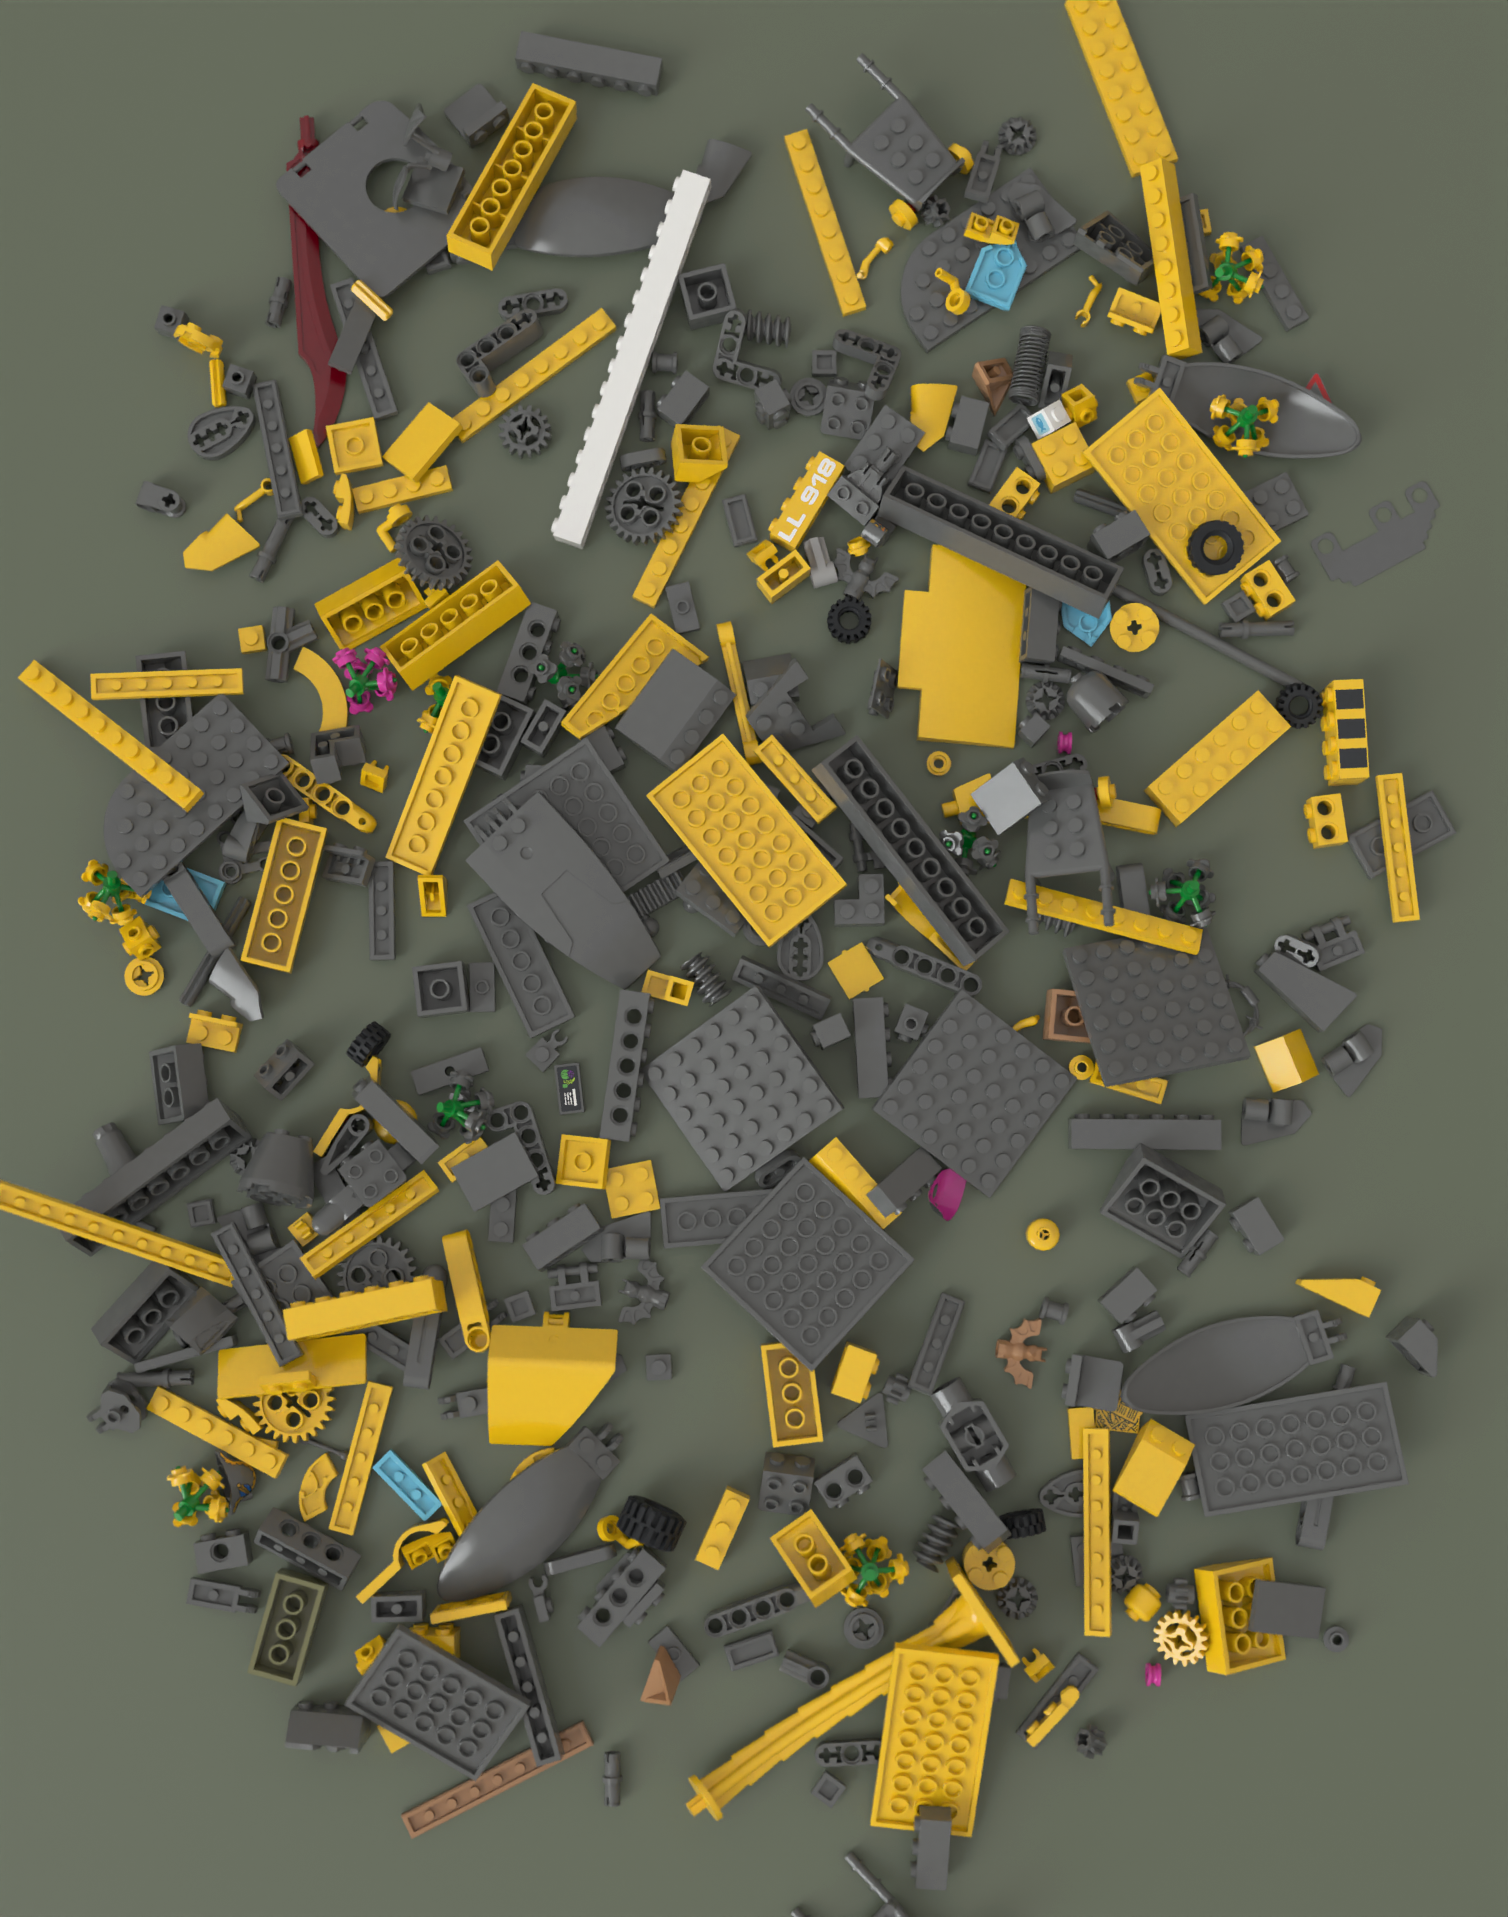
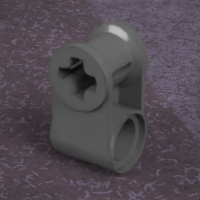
M143 481L135 505L144 510L157 512L172 518L184 515L187 507L185 501L177 492L148 481Z

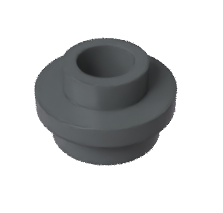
M1331 1626L1324 1632L1323 1642L1330 1651L1341 1652L1347 1648L1349 1636L1343 1628ZM1339 1635L1341 1638L1338 1644L1333 1643V1637Z

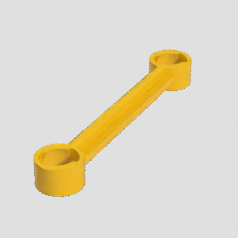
M731 621L719 623L716 626L730 689L736 694L733 703L745 759L749 766L760 764L762 761L753 751L758 747L755 730L745 716L750 711L732 624Z

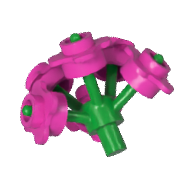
M374 647V649L365 648L364 652L367 655L364 657V660L368 664L361 662L356 657L357 652L355 649L350 650L349 648L340 649L335 654L336 657L332 659L339 669L347 668L344 670V675L351 681L349 682V688L345 692L347 701L350 702L351 707L349 711L351 714L356 715L359 712H371L373 710V704L370 703L371 694L366 690H375L377 696L386 697L388 701L394 699L397 687L395 673L388 671V668L384 667L383 672L377 674L376 680L369 681L367 678L368 674L373 672V667L381 670L384 664L390 665V661L386 659V653L377 647Z

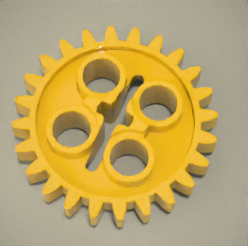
M334 1387L311 1389L305 1392H287L291 1397H299L297 1403L311 1413V1417H307L299 1407L291 1406L292 1400L284 1394L256 1395V1397L260 1398V1401L253 1403V1406L260 1407V1410L254 1415L263 1417L259 1425H268L265 1430L266 1434L275 1431L273 1439H279L283 1435V1442L288 1443L292 1436L293 1443H298L301 1436L304 1441H308V1433L317 1437V1427L322 1430L326 1429L322 1423L323 1420H332L327 1415V1412L335 1411V1408L329 1406V1402L336 1400L335 1397H329V1393L335 1389ZM314 1393L318 1401L311 1408L307 1404V1398L310 1394ZM276 1396L282 1399V1406L278 1410L272 1407V1400ZM294 1413H298L300 1416V1423L296 1427H293L290 1423V1417Z

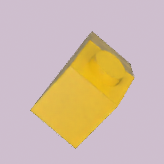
M1363 1276L1360 1280L1355 1278L1297 1279L1295 1284L1365 1317H1370L1381 1292L1380 1289L1374 1287L1376 1282Z

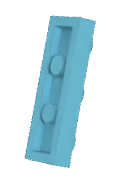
M392 1449L372 1467L424 1522L442 1505L433 1490Z

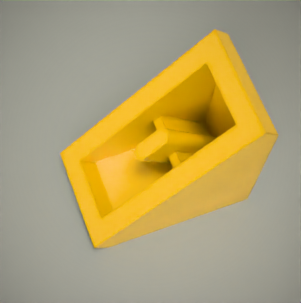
M418 875L422 917H446L448 879L445 876Z

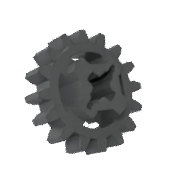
M518 405L517 412L512 408L509 409L511 416L503 415L502 418L505 424H499V429L503 431L499 433V438L504 440L502 443L504 449L510 447L509 453L513 455L515 452H518L520 459H522L524 454H527L529 459H531L533 452L541 455L540 447L547 449L548 445L545 440H551L552 438L551 434L548 433V431L552 430L551 425L545 424L548 421L547 416H541L539 408L533 412L531 405H528L527 410H523V407ZM533 419L539 423L541 429L533 425ZM528 425L529 431L522 437L521 432H524ZM509 435H512V437L517 438L518 443L515 444L510 439Z

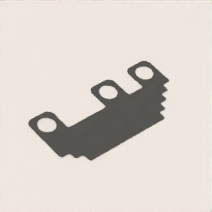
M1418 482L1406 489L1405 496L1415 512L1403 519H1400L1389 501H1383L1369 510V515L1379 532L1342 551L1336 538L1330 532H1326L1312 540L1311 547L1331 581L1339 578L1342 583L1351 581L1353 586L1356 587L1426 549L1423 541L1429 538L1426 532L1432 528L1430 520L1436 518L1434 510L1440 507L1426 482ZM1416 488H1423L1427 492L1428 497L1425 502L1417 503L1413 500L1412 492ZM1385 507L1391 511L1392 516L1388 522L1382 523L1377 520L1376 512L1379 508ZM1322 539L1332 541L1334 547L1331 553L1323 554L1319 551L1318 543Z

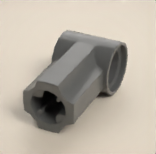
M1154 1310L1133 1322L1130 1321L1127 1324L1119 1325L1112 1332L1123 1353H1128L1143 1345L1144 1341L1167 1329L1157 1310Z
M787 1649L779 1671L808 1683L813 1689H822L826 1687L829 1681L830 1670L827 1664L820 1661L816 1662L790 1649ZM814 1670H821L825 1674V1678L817 1681L813 1679L811 1673Z

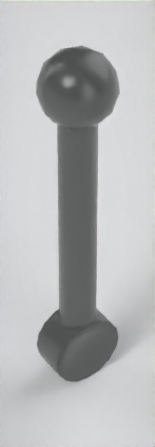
M308 1435V1441H304L302 1437L300 1438V1442L304 1445H314L340 1456L344 1461L348 1458V1451L344 1450L341 1452L312 1440L310 1435Z
M956 1585L952 1588L953 1593L938 1616L951 1605L957 1595L961 1594ZM933 1621L929 1623V1627L934 1625Z

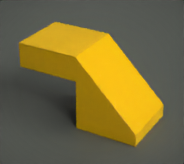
M648 970L641 992L650 993L651 997L688 1006L694 982Z

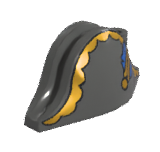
M214 1450L218 1471L223 1477L221 1483L225 1486L223 1494L229 1503L228 1513L233 1515L240 1502L253 1499L252 1490L256 1485V1472L251 1465L240 1459L228 1458L220 1450Z

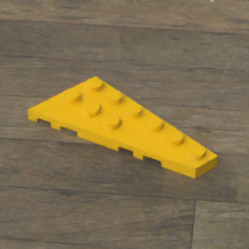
M650 614L562 720L561 726L581 740L626 712L671 649L676 650L697 666L708 661L709 657L653 614Z

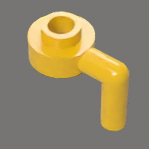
M938 268L935 271V276L949 284L951 289L946 298L947 310L956 315L964 313L970 305L969 293L960 288L957 277L942 268Z
M396 504L388 511L387 520L377 527L376 531L390 553L396 551L394 548L396 543L388 531L393 527L402 525L412 517L413 513L407 505Z
M609 1515L599 1520L597 1532L603 1541L612 1542L616 1540L626 1549L644 1545L632 1538H628L616 1526L619 1517Z

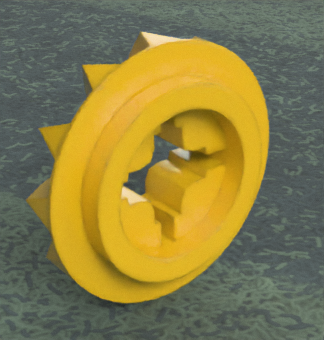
M147 957L142 961L135 958L128 964L125 970V983L137 995H153V993L161 989V985L165 980L164 968L157 960L151 957ZM142 969L145 972L153 973L148 977V984L144 980H136L142 976Z

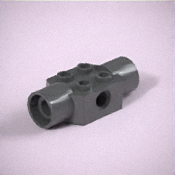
M960 1377L954 1378L935 1389L931 1398L942 1415L938 1425L964 1470L974 1471L986 1492L995 1490L1016 1476V1472L1005 1455L1009 1444L981 1398H972Z

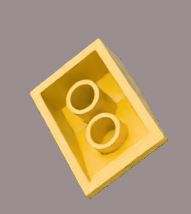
M1150 1419L1140 1428L1112 1491L1157 1517L1186 1467L1195 1444Z
M812 1509L770 1537V1540L815 1608L858 1579Z

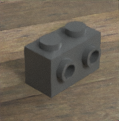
M774 379L754 390V403L757 410L755 415L761 425L765 424L768 430L772 428L779 429L788 423L787 420L790 419V410L792 409L790 402H792V399L786 388L782 390L777 380Z
M286 1039L282 1045L277 1047L275 1053L259 1067L254 1077L264 1089L282 1101L315 1063L303 1050Z

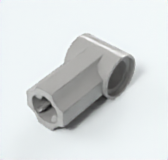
M814 537L803 542L806 557L811 568L810 578L814 589L837 583L838 578L833 561H830L824 537Z

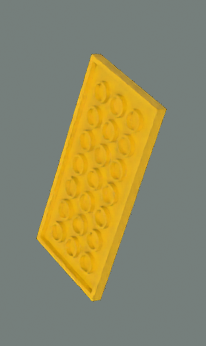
M1161 388L1155 390L1082 452L1129 512L1136 510L1149 531L1151 540L1203 605L1212 600L1281 542L1280 538ZM1214 520L1227 521L1230 525H1234L1238 532L1240 531L1242 534L1241 538L1244 540V554L1241 556L1240 563H1237L1233 570L1225 574L1206 575V573L1199 572L1197 568L1191 565L1192 562L1188 559V538L1191 537L1193 530L1203 523ZM1211 536L1204 543V553L1211 560H1219L1227 552V543L1220 536Z
M721 734L646 795L769 948L847 886V883L724 734Z
M895 1642L870 1826L914 1831V1816H919L920 1805L950 1807L952 1820L951 1835L972 1837L999 1663L998 1654Z

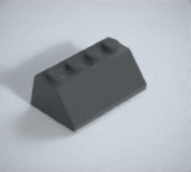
M186 651L135 656L137 672L188 670ZM191 697L140 698L145 746L152 752L158 749L193 717Z
M152 1261L91 1330L100 1345L134 1365L140 1362L170 1329L164 1321L176 1313L201 1287L183 1271Z

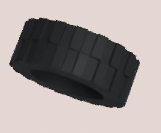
M1214 520L1199 525L1197 529L1193 530L1191 537L1187 541L1188 559L1192 562L1191 565L1197 568L1199 572L1206 573V575H1220L1233 570L1237 563H1240L1241 556L1244 554L1242 534L1240 531H1237L1234 525H1230L1227 521ZM1215 535L1222 537L1227 543V552L1219 560L1209 559L1203 550L1205 541Z

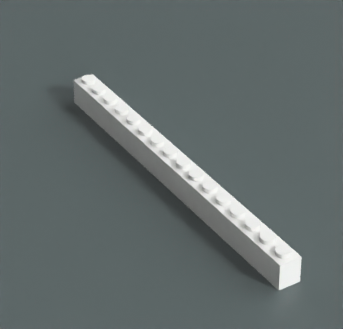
M683 170L681 177L677 176L674 181L673 191L675 193L673 199L667 201L665 222H660L656 236L659 238L657 244L651 246L648 259H651L648 268L644 267L640 281L643 283L640 291L636 290L632 304L635 305L632 313H628L624 323V327H626L624 336L620 335L616 345V350H619L616 359L612 358L610 361L608 382L604 381L600 390L602 399L600 404H595L592 412V418H594L592 427L588 426L584 435L586 444L584 449H580L577 454L576 463L578 466L576 472H571L567 486L570 488L567 496L563 495L559 509H562L560 517L555 518L552 524L551 532H554L553 536L557 541L580 549L584 548L676 289L678 274L682 272L711 190V179Z

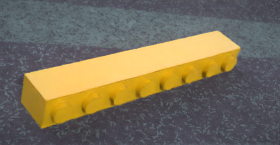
M1159 158L1141 165L1140 172L1167 355L1182 360L1203 352L1176 169L1174 164Z

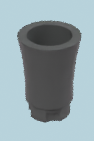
M114 1122L101 1126L94 1131L93 1137L96 1140V1145L101 1152L110 1176L119 1171L127 1162L138 1157Z

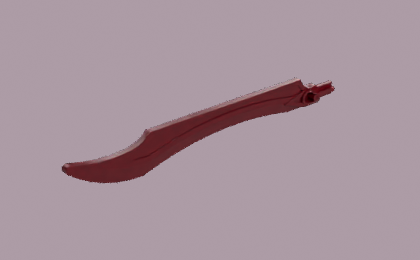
M309 115L300 117L301 139L297 142L299 152L294 159L286 163L287 171L291 168L293 169L305 156L320 145L319 140L315 139L314 117H309ZM306 165L297 175L302 178L311 169ZM289 204L299 356L310 368L313 376L316 405L313 437L316 448L319 449L328 436L326 426L334 425L340 411L345 393L347 373L328 365L338 338L329 312L323 285L318 235Z

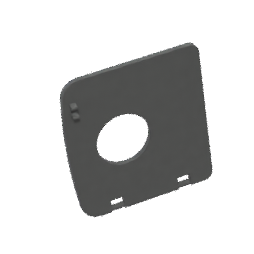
M375 101L359 112L360 114L344 124L305 156L293 169L291 168L277 180L276 187L280 195L351 272L381 299H385L448 248L446 235L473 188L463 177L448 215L416 205L408 210L397 213L386 212L376 207L370 201L366 190L368 178L373 170L389 161L416 163L419 155L424 156L427 148L411 138L406 147L403 146L410 119L392 103ZM364 119L368 124L357 131L354 126ZM417 126V128H416V133H417L419 136H421L422 138H424L426 141H428L429 143H431L432 145L437 146V145ZM307 165L311 170L300 178L297 173Z

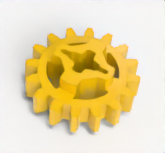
M1176 1609L1174 1615L1171 1611H1168L1165 1617L1162 1616L1157 1622L1159 1625L1154 1629V1632L1158 1634L1154 1638V1642L1161 1644L1157 1649L1158 1652L1165 1651L1164 1659L1167 1660L1169 1657H1172L1174 1665L1179 1660L1182 1661L1183 1666H1187L1189 1661L1196 1664L1199 1658L1202 1659L1206 1654L1205 1650L1210 1645L1209 1642L1205 1641L1209 1638L1210 1633L1203 1632L1206 1624H1199L1197 1622L1199 1620L1198 1615L1194 1618L1190 1617V1610H1187L1184 1615L1180 1609Z

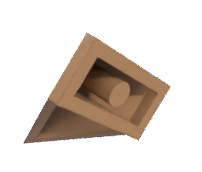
M1005 358L977 362L972 373V377L985 401L990 403L989 408L994 417L1011 386V378L1013 377V371Z
M663 1646L659 1647L640 1700L647 1703L671 1706L681 1675Z

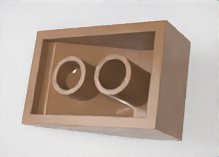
M1061 989L1047 990L1043 1040L1091 1044L1074 991Z

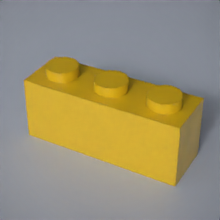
M728 1485L726 1486L695 1560L719 1570L748 1505L749 1495Z

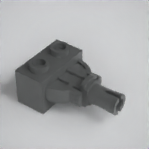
M888 446L873 465L866 462L861 469L855 470L849 475H842L827 494L828 497L864 526L878 515L884 487L889 481V478L885 477L886 472L899 457Z

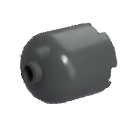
M1089 671L1084 675L1079 672L1070 680L1072 686L1068 689L1066 695L1068 705L1091 734L1101 729L1099 724L1106 719L1110 722L1129 703V700L1106 675L1099 671Z

